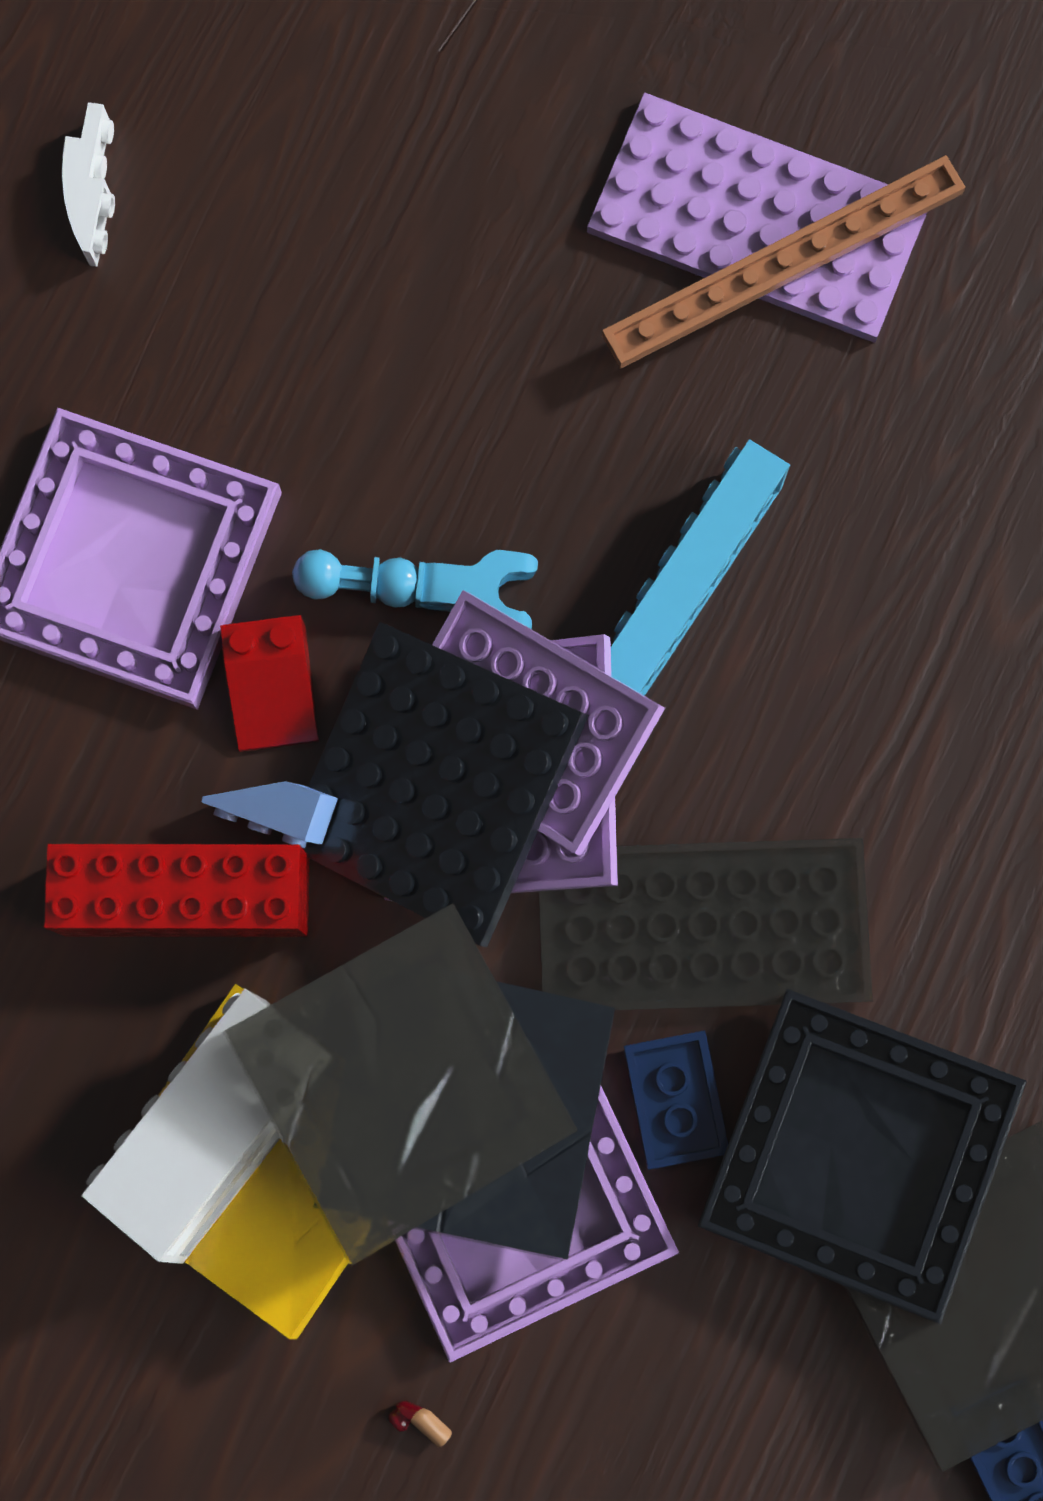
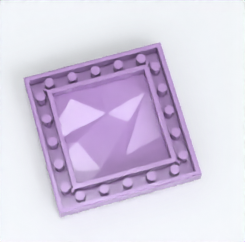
M57 408L0 547V640L198 710L223 646L220 625L232 623L240 598L280 499L282 491L279 484Z
M600 1086L568 1260L562 1261L388 1224L449 1363L679 1253L602 1086Z

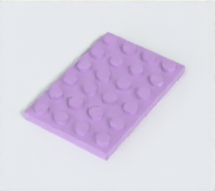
M462 590L433 642V646L589 715L538 829L539 832L572 853L582 855L665 708L471 593Z

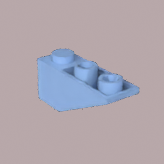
M284 781L203 796L201 802L215 807L213 814L215 816L237 822L238 816L250 820L247 827L267 835H271L272 829L284 833L282 841L292 845H301L302 848H305L307 842L323 844L338 798L304 785Z

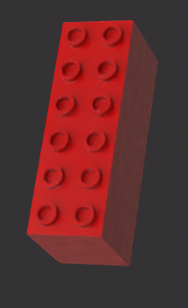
M48 844L44 928L65 937H308L310 858L307 857V853L301 845Z

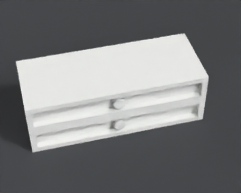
M244 989L241 994H234L226 1002L222 1009L223 1017L214 1028L209 1027L200 1035L195 1043L197 1050L187 1062L182 1061L173 1069L168 1078L170 1084L160 1096L156 1095L147 1102L141 1112V1116H143L141 1121L133 1131L131 1129L126 1131L118 1139L114 1146L115 1154L106 1165L101 1164L91 1173L86 1182L89 1187L81 1195L158 1262L184 1263L341 1061L270 1003L247 989Z

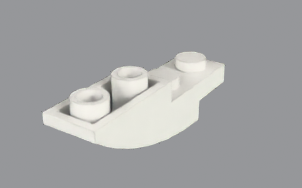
M88 102L81 138L65 137L62 181L67 215L73 233L89 265L97 267L100 254H105L107 249L108 233L105 230L107 217L112 218L115 208V197L110 193L104 180L107 170V159L104 156L106 144H111L113 140L114 123L109 119L103 104Z

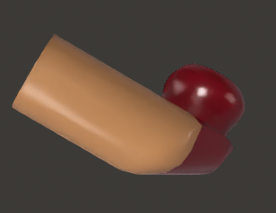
M406 1400L396 1403V1408L388 1415L389 1422L398 1431H406L412 1423L437 1447L443 1446L452 1434V1431L430 1410Z

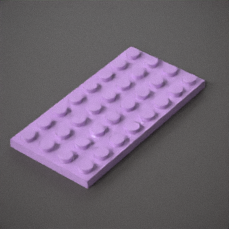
M644 92L587 226V233L706 278L888 184ZM927 213L759 299L875 343Z

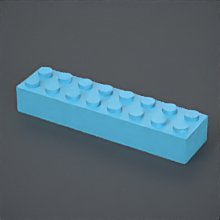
M750 439L742 450L737 447L734 448L723 468H725V471L721 476L722 481L718 482L715 479L712 481L702 497L704 502L699 510L700 514L697 515L694 512L690 514L680 531L682 535L678 541V547L676 548L672 545L668 547L658 564L660 566L656 574L658 577L655 581L650 578L646 580L636 597L638 599L635 605L636 610L633 614L626 611L615 627L614 632H616L611 646V676L640 694L646 695L781 491L790 467L789 463Z

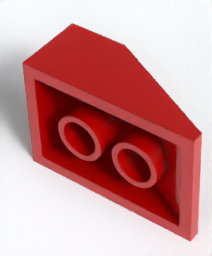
M301 615L220 625L225 670L239 752L319 742L306 626Z

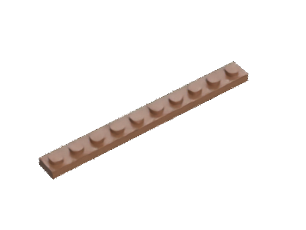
M945 155L602 330V337L621 369L962 195L966 187L949 158Z

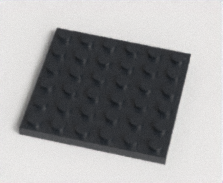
M379 622L308 785L309 788L338 798L323 844L307 842L306 847L303 849L307 853V857L479 946L487 947L589 715Z

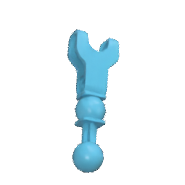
M318 549L301 555L295 562L292 574L297 590L306 597L315 600L324 599L333 595L338 589L371 592V603H376L377 597L385 605L394 608L405 607L415 601V607L451 612L462 590L532 629L530 616L524 611L506 607L499 599L498 590L508 581L532 578L537 572L538 560L533 555L526 553L495 550L484 556L479 563L473 566L419 562L418 568L411 561L400 557L388 559L381 564L380 558L374 557L373 568L341 565L339 560L330 552Z

